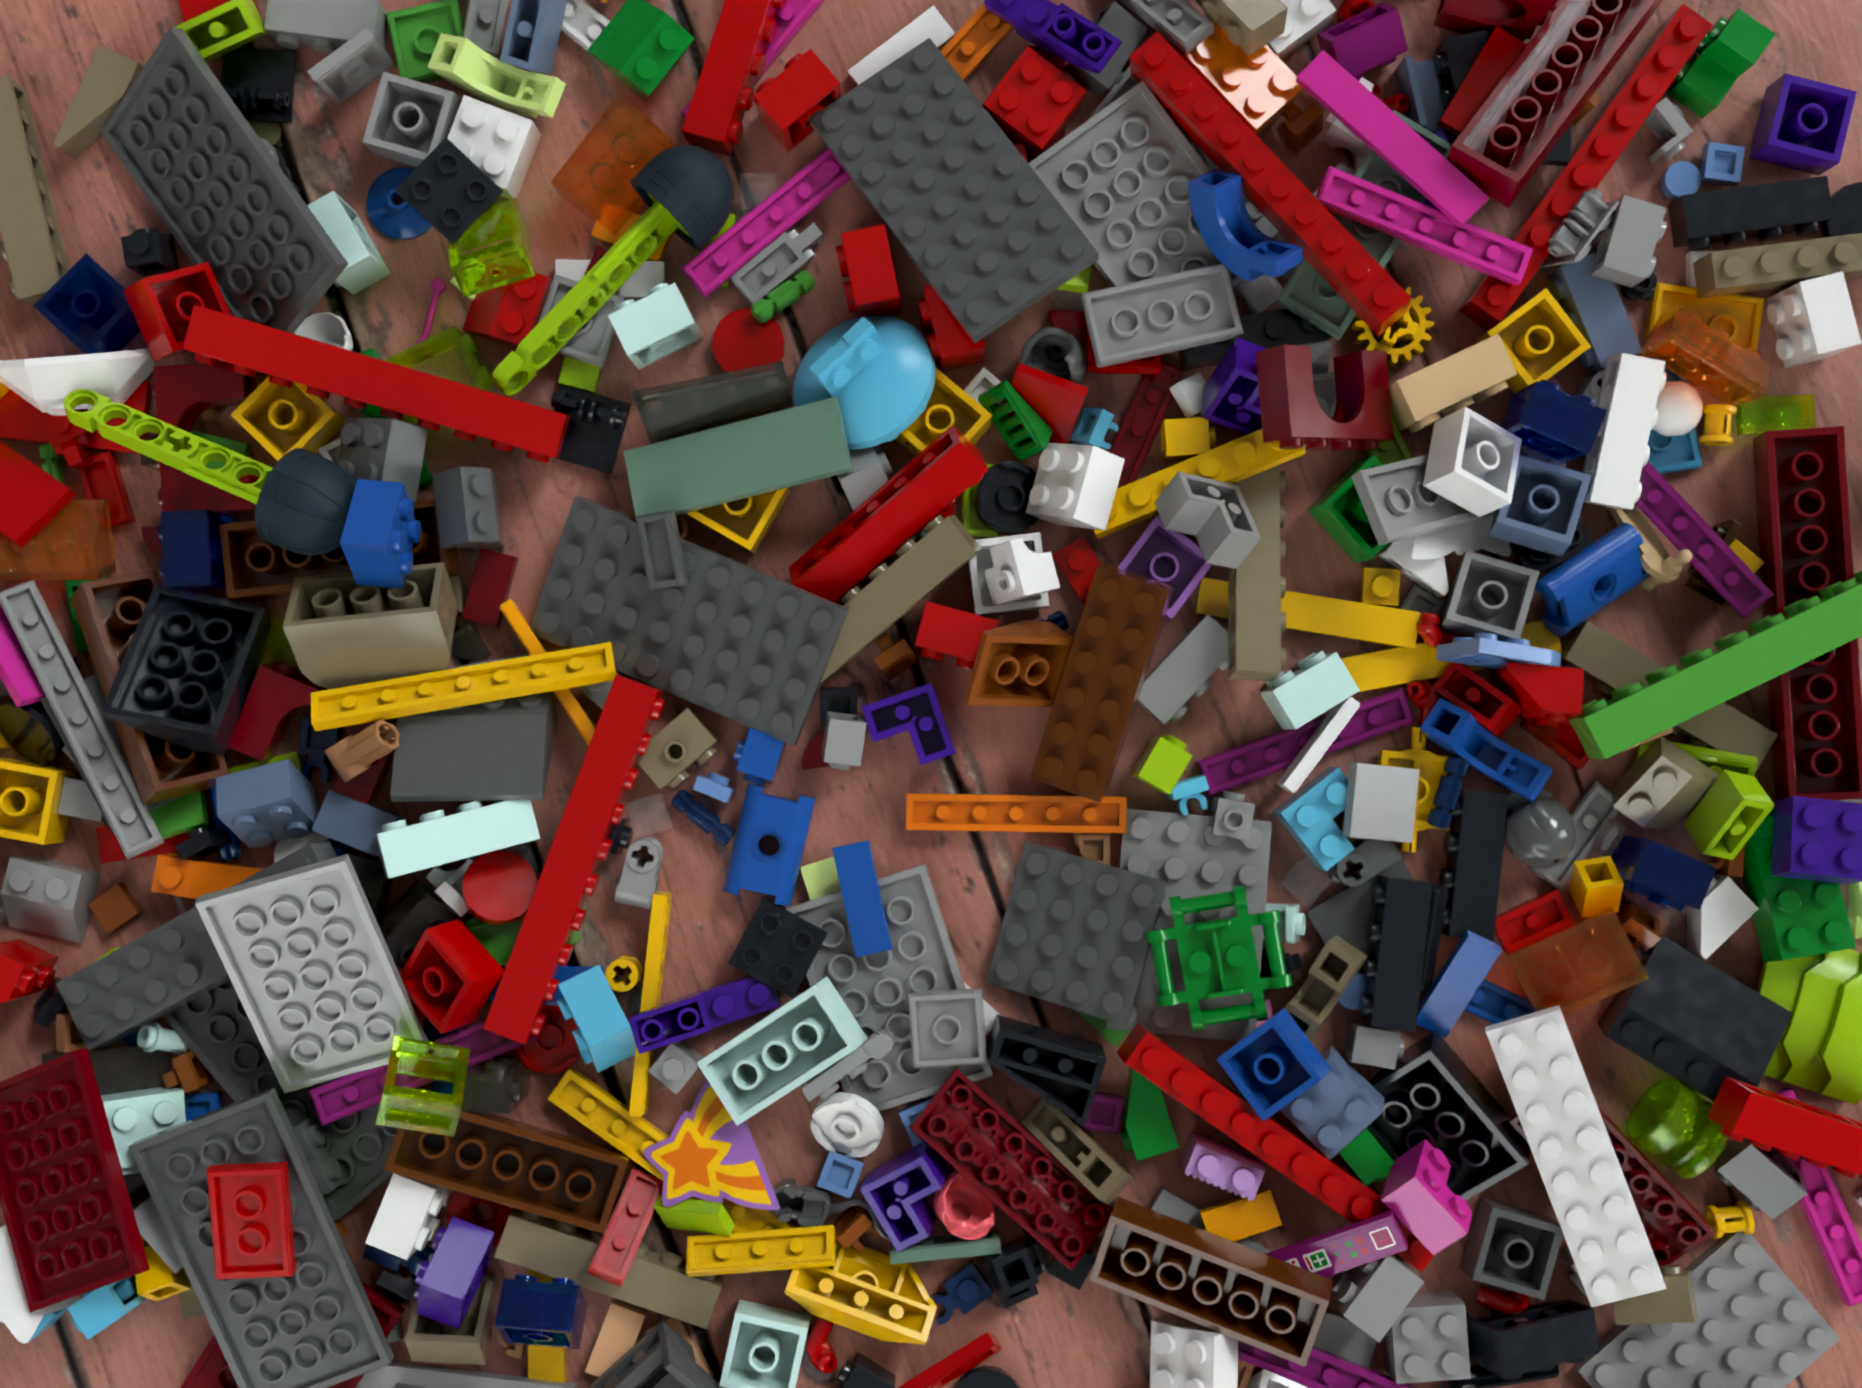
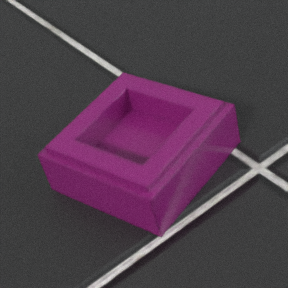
M1096 1092L1085 1127H1082V1129L1118 1135L1124 1097Z

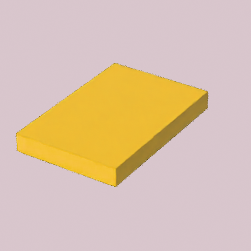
M1657 282V285L1654 286L1655 293L1649 301L1642 356L1671 361L1682 359L1684 363L1745 372L1754 370L1764 298L1732 294L1698 299L1697 288Z

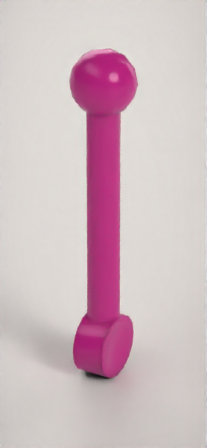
M434 278L430 283L433 294L422 336L416 342V347L421 352H426L430 349V341L428 339L440 294L446 290V283L441 278Z

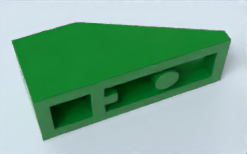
M1129 1067L1122 1114L1125 1130L1119 1131L1125 1152L1133 1151L1136 1160L1140 1161L1179 1148L1160 1088Z

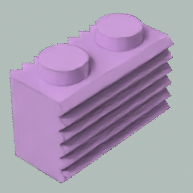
M1194 1132L1190 1133L1179 1160L1187 1176L1192 1175L1194 1179L1199 1178L1201 1182L1205 1180L1207 1184L1212 1183L1214 1187L1219 1186L1221 1190L1226 1189L1228 1193L1233 1191L1235 1196L1240 1194L1242 1199L1247 1197L1249 1201L1255 1199L1266 1167L1258 1158Z

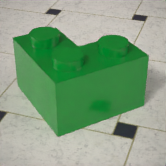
M1741 9L1735 11L1728 19L1721 16L1695 49L1696 54L1691 61H1687L1674 80L1676 82L1667 94L1703 119L1720 104L1737 78L1755 64L1775 36V33Z

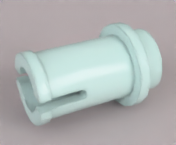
M152 1022L149 1025L142 1026L137 1035V1044L145 1052L151 1053L155 1050H161L182 1055V1052L185 1053L188 1049V1046L174 1030L162 1028L158 1023Z

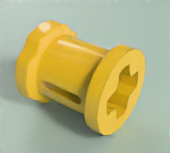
M1725 404L1704 405L1702 411L1705 414L1703 436L1699 437V443L1705 446L1733 445L1734 439L1730 437L1732 415L1736 414L1737 407Z
M623 955L611 962L606 969L605 977L614 991L627 992L641 981L643 965L635 956ZM628 966L632 973L629 974V979L624 978L621 980L617 974L620 973L621 968L624 969Z
M1737 1201L1733 1206L1716 1208L1715 1205L1705 1206L1704 1218L1715 1231V1235L1712 1238L1720 1239L1723 1237V1234L1743 1232L1745 1235L1754 1233V1217L1746 1201ZM1733 1218L1732 1221H1725V1219Z

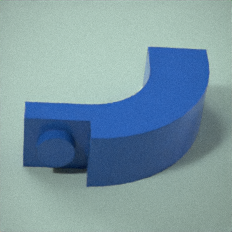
M1213 169L1188 182L1190 204L1197 227L1211 252L1232 273L1251 282L1264 274L1270 277L1282 276L1290 268L1303 262L1302 247L1272 239L1263 234L1253 223L1245 206L1241 175Z
M1439 698L1420 727L1422 732L1449 755L1467 761L1469 763L1468 768L1505 790L1508 788L1531 802H1534L1554 772L1550 766L1515 749L1491 734L1476 721L1471 713L1442 698Z

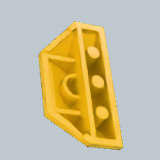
M836 1240V1266L792 1269L784 1293L814 1316L881 1341L926 1344L937 1306L932 1298L930 1299L923 1283L910 1263L891 1265L890 1256L868 1247H865L866 1249L863 1252L858 1251L853 1244L846 1249Z

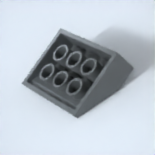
M552 691L398 717L396 729L400 734V746L394 749L391 801L543 800L558 721Z

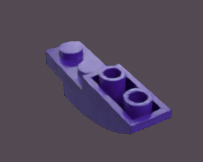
M1049 0L984 1L986 10L1013 26L1019 36L1044 51L1087 71L1100 74L1122 44L1120 39L1063 3L1057 6Z
M748 976L672 1000L630 1016L628 1019L638 1053L641 1054L711 1031L712 1028L779 1007L781 1004L775 988L752 976Z

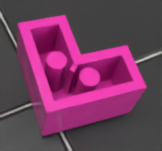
M1424 1139L1394 1160L1395 1164L1390 1168L1381 1200L1434 1256L1468 1234L1473 1213L1468 1203L1461 1196L1455 1195L1447 1186L1451 1169L1447 1157L1440 1149L1434 1148Z

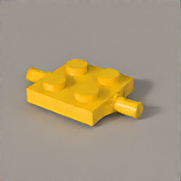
M1412 727L1410 749L1401 751L1379 750L1377 764L1420 769L1412 843L1402 842L1400 851L1416 853L1418 831L1429 828L1441 829L1428 824L1427 819L1430 810L1435 809L1436 805L1433 804L1441 777L1446 776L1447 772L1444 771L1447 759L1450 757L1436 755L1425 750L1426 735L1418 727Z

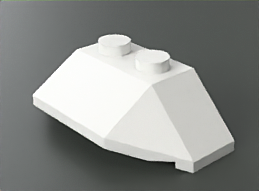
M148 348L0 360V382L41 412H48V414L54 416L66 415L63 404L64 398L70 392L78 389L91 390L110 398L111 402L124 404L154 371L156 362H154ZM81 404L76 406L73 410H90L93 408V406L90 404Z

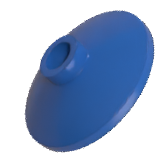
M399 167L382 173L372 183L367 195L366 206L371 222L381 233L396 240L417 238L432 227L406 201L401 205H394V199L398 196L395 189L415 170L412 168Z

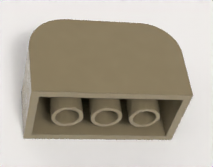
M444 562L413 565L411 574H406L402 589L357 585L352 572L297 577L294 579L283 629L298 667L304 676L321 687L335 689L446 670L450 663L458 608Z

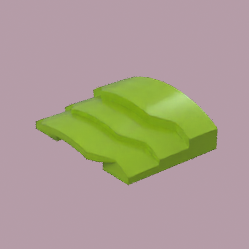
M1846 949L1782 961L1764 962L1757 992L1792 1013L1764 1075L1857 1105L1862 1098V953Z

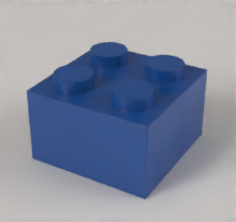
M357 479L340 540V545L357 585L402 589L406 574L410 575L413 569V544L418 543L421 536V523L415 519L413 500L408 498L404 484L401 482Z
M1285 1008L1281 1009L1216 1059L1263 1122L1322 1080L1331 1070V1067Z

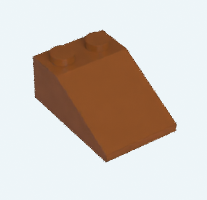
M1021 620L983 632L963 702L966 705L1053 707L1074 637L1054 623L1047 621Z

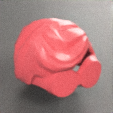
M956 1170L949 1173L942 1188L934 1194V1210L945 1228L952 1235L965 1240H978L987 1235L994 1225L995 1205Z

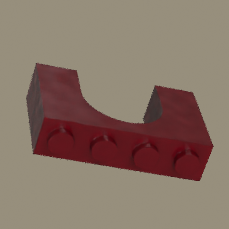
M1441 0L1433 25L1460 34L1487 30L1488 36L1498 26L1522 41L1525 39L1530 40L1536 26L1543 25L1548 12H1554L1560 0Z
M1283 344L1256 352L1263 443H1279L1281 450L1297 449L1305 444L1306 450H1321L1329 448V445H1331L1332 451L1350 450L1356 446L1357 452L1378 450L1379 443L1394 440L1386 352L1359 350L1333 357L1336 408L1332 419L1323 412L1315 395L1310 346Z
M218 362L217 366L206 363L154 366V377L151 380L152 395L156 399L157 414L154 415V418L190 433L196 419L206 410L221 405L241 404L257 388L256 373L255 377L233 372L231 371L233 364L228 362ZM156 461L157 469L161 473V488L158 491V501L163 509V515L187 518L255 513L257 504ZM245 475L239 481L251 484L256 482L259 477Z
M275 660L274 663L270 662L260 665L228 747L260 761L274 757L292 714L302 706L311 705V692L329 689L321 687L304 675L297 673V667L288 662ZM397 718L385 720L396 727ZM375 722L346 726L345 728L348 736L356 735ZM394 750L373 762L374 766L346 783L338 775L333 791L364 804H369L377 799L393 760Z

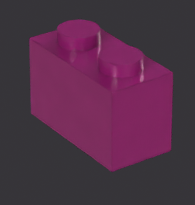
M1382 2L1316 34L1321 51L1324 50L1357 80L1364 76L1365 71L1374 67L1389 65L1396 60V56L1408 51L1398 9Z

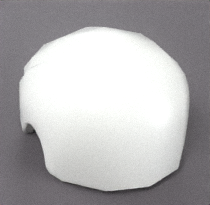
M330 312L311 314L304 319L293 333L350 351L353 349L352 336L345 321L340 316Z
M1666 382L1662 392L1658 395L1656 404L1658 419L1653 430L1662 436L1670 437L1684 436L1694 429L1701 419L1703 402L1698 391L1686 382Z

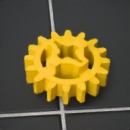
M1407 287L1404 291L1410 296L1411 288ZM1422 295L1415 299L1412 298L1408 311L1394 324V327L1398 330L1390 337L1391 326L1379 337L1375 334V339L1371 328L1362 319L1356 321L1351 325V329L1360 331L1361 335L1354 340V343H1364L1366 345L1364 350L1386 352L1389 367H1393L1397 363L1398 357L1403 364H1406L1412 360L1411 353L1415 356L1420 355L1424 351L1421 344H1427L1432 339L1429 334L1425 333L1426 330L1434 326L1433 321L1425 319V316L1432 309L1431 307H1420L1419 304L1424 298ZM1397 341H1401L1403 343H1406L1407 341L1410 342L1405 347L1397 349L1392 348V346Z

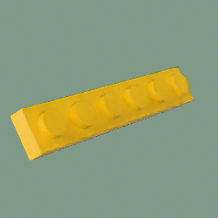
M1262 429L1117 488L1106 530L1094 529V532L1099 539L1158 515L1155 501L1178 471L1234 484L1306 454L1305 448L1303 446L1297 449L1281 450L1279 443H1263Z

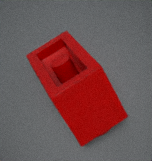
M1451 663L1432 687L1434 691L1448 702L1471 713L1482 727L1499 739L1522 712L1513 699L1463 664Z

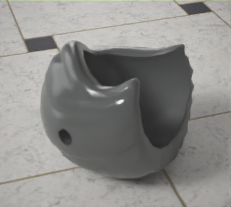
M1045 327L1034 333L1024 344L1018 362L1077 384L1083 381L1087 369V357L1083 344L1077 337L1058 327Z
M1547 797L1535 799L1534 802L1530 801L1506 816L1504 841L1510 852L1522 863L1534 868H1551L1563 862L1568 853L1573 850L1576 842L1575 824L1568 810L1559 801Z

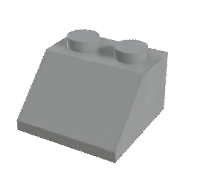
M35 855L10 857L1 890L9 926L83 943L92 911L88 903L95 899L101 871Z

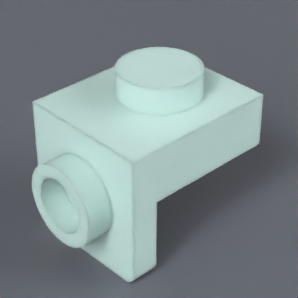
M1266 903L1265 912L1279 910L1281 922H1277L1281 942L1295 944L1300 941V935H1304L1306 929L1305 914L1300 913V904Z

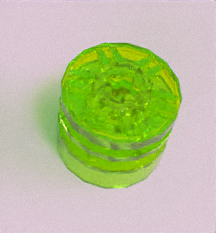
M1674 1077L1662 1079L1641 1097L1628 1119L1626 1128L1627 1137L1647 1153L1653 1156L1658 1155L1659 1162L1671 1168L1674 1173L1684 1179L1694 1178L1704 1172L1715 1162L1729 1139L1719 1132L1721 1126L1707 1117L1713 1104L1706 1100H1700L1698 1093Z

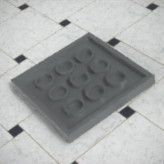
M1025 841L986 982L1127 1026L1151 945L1146 943L1145 932L1155 930L1168 882Z

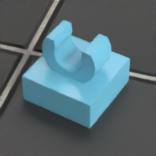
M1083 407L1069 440L1078 445H1092L1100 449H1110L1112 445L1104 441L1107 430L1118 432L1119 427L1116 423L1111 422L1114 415L1105 409Z
M1198 775L1178 781L1172 793L1168 794L1171 800L1179 799L1178 810L1184 816L1189 815L1186 803L1191 798L1197 799L1201 810L1207 809V800L1200 793L1210 790L1206 776Z

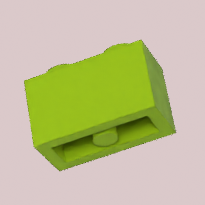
M231 0L174 27L184 31L206 63L268 34L264 30V21L253 0Z
M1163 734L1162 737H1151L1130 775L1161 793L1171 794L1193 755L1185 751L1188 746L1186 743L1170 734Z
M1724 769L1685 821L1684 826L1702 854L1733 860L1775 805L1755 776Z

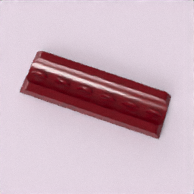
M956 1068L909 1127L917 1137L1070 1271L1075 1268L1109 1221L1113 1208L1098 1200L1052 1153Z
M1598 1106L1658 1265H1670L1715 1235V1231L1698 1210ZM1516 1113L1508 1121L1527 1141Z

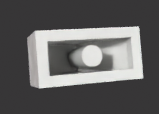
M1415 536L1388 543L1378 553V557L1393 568L1400 569L1401 574L1435 597H1444L1448 593L1449 585L1444 556L1431 560H1412L1411 553Z
M1709 874L1704 876L1694 885L1693 889L1695 891L1687 898L1686 949L1703 959H1707L1759 909L1734 881L1725 875Z

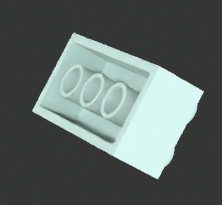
M493 800L494 804L484 807L481 801H474L456 807L457 813L445 816L444 810H438L421 815L419 817L420 823L407 826L405 819L382 825L383 832L376 834L375 838L386 879L540 839L531 800Z
M826 976L706 1055L697 1064L738 1126L856 1050L868 1038L828 976Z

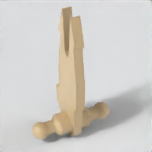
M1605 507L1606 510L1609 509L1617 525L1629 523L1642 536L1644 543L1638 546L1641 566L1650 574L1647 579L1641 582L1644 590L1651 591L1657 584L1673 582L1679 577L1680 571L1683 568L1682 565L1692 560V552L1688 549L1680 550L1677 556H1670L1662 546L1664 543L1634 507L1633 510Z

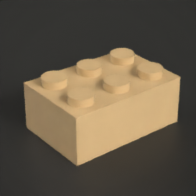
M1499 334L1410 374L1389 386L1391 413L1400 432L1409 428L1410 433L1414 434L1442 419L1440 413H1442L1443 417H1446L1474 404L1473 398H1475L1478 404L1507 389L1509 386L1506 381L1516 376L1517 372Z

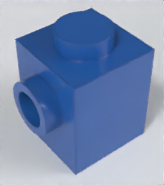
M750 728L746 741L739 740L733 758L734 761L739 762L736 770L745 773L744 780L764 786L765 780L774 781L786 743L772 737L770 734Z

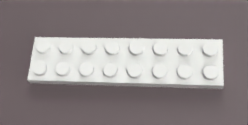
M1557 1005L1486 1026L1485 1032L1591 1308L1667 1289L1560 1006Z

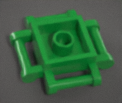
M1244 885L1232 887L1233 891L1181 899L1180 896L1169 897L1174 927L1145 932L1146 943L1151 944L1159 994L1156 995L1158 1007L1188 1002L1193 1032L1204 1030V1026L1251 1018H1256V1021L1268 1020L1263 990L1292 986L1291 974L1286 973L1277 922H1281L1279 910L1249 914ZM1230 906L1236 907L1237 915L1185 924L1184 914ZM1251 926H1263L1271 976L1260 977ZM1166 940H1177L1185 990L1174 991ZM1251 992L1253 1003L1205 1011L1200 1009L1199 1000Z

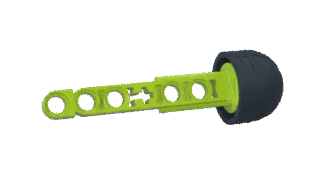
M692 145L674 146L656 155L630 180L632 187L649 209L519 343L516 351L512 350L496 367L492 374V382L507 396L519 393L537 375L535 372L543 368L673 232L698 251H701L703 246L710 242L711 238L719 232L728 219L734 200L731 177L725 166L716 156L705 149Z
M78 389L70 392L64 398L63 404L67 418L75 426L92 433L97 430L105 439L257 504L255 527L262 539L302 555H321L341 547L340 540L356 482L337 463L305 449L296 448L286 453L272 468L122 403L111 402L110 398L94 391ZM81 404H90L93 406L92 409L86 412H77L73 410L76 406ZM114 418L126 420L124 424L119 426H109L106 424ZM147 432H155L159 434V436L153 440L145 441L139 438L142 434ZM215 460L226 463L219 469L205 467L206 464ZM245 475L259 477L256 482L251 484L239 481Z

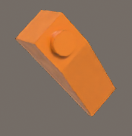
M177 852L157 855L151 892L197 899L198 896L232 887L265 868L206 857L202 859L181 860Z

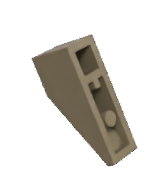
M98 45L53 145L69 156L77 158L102 138V129L142 71L143 66L139 62Z
M1042 1098L1022 1120L1021 1123L1098 1200L1107 1205L1133 1179L1107 1151L1058 1107L1055 1108L1047 1103L1046 1099Z

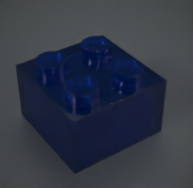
M87 253L33 305L84 354L121 351L141 331L123 292L126 288Z
M1547 380L1535 381L1512 395L1500 427L1521 438V446L1563 464L1590 453L1607 410L1597 407V402L1590 397L1584 395L1571 396L1562 392V387L1554 382Z
M206 509L161 512V522L158 524L157 534L160 543L163 544V559L159 564V572L165 587L193 593L226 591L219 525L234 523L232 517Z
M1626 835L1619 836L1611 855L1624 882L1623 891L1648 897L1647 901L1667 909L1672 908L1683 912L1685 907L1700 910L1717 869L1650 839Z
M516 1275L514 1280L503 1279L495 1327L505 1343L580 1349L587 1303L580 1286L575 1285V1281L566 1278H554L552 1283L537 1282L538 1279L530 1275Z

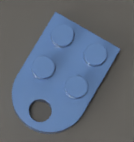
M1475 633L1474 638L1453 637L1452 643L1437 645L1436 660L1493 670L1507 662L1560 667L1561 653L1550 649L1529 646L1530 641L1526 639L1510 638L1504 642L1498 641L1496 634Z

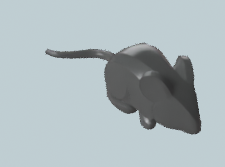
M793 1178L783 1180L773 1187L780 1209L769 1211L773 1215L779 1216V1221L782 1223L796 1220L799 1225L804 1227L822 1226L829 1214L840 1213L853 1206H861L868 1211L878 1233L890 1241L888 1235L882 1230L868 1202L859 1199H849L834 1204L831 1203L829 1191L817 1186H796V1181Z

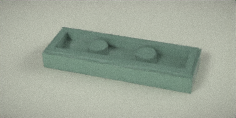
M997 1230L989 1231L987 1235L978 1240H965L952 1234L930 1236L899 1252L896 1251L892 1242H890L889 1250L891 1265L1002 1254L1000 1235Z

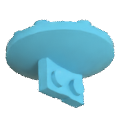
M868 315L854 318L829 330L805 354L794 380V405L797 407L836 396L840 402L850 450L870 448L884 442H890L896 439L900 433L905 431L925 411L935 384V360L924 337L909 323L886 315Z

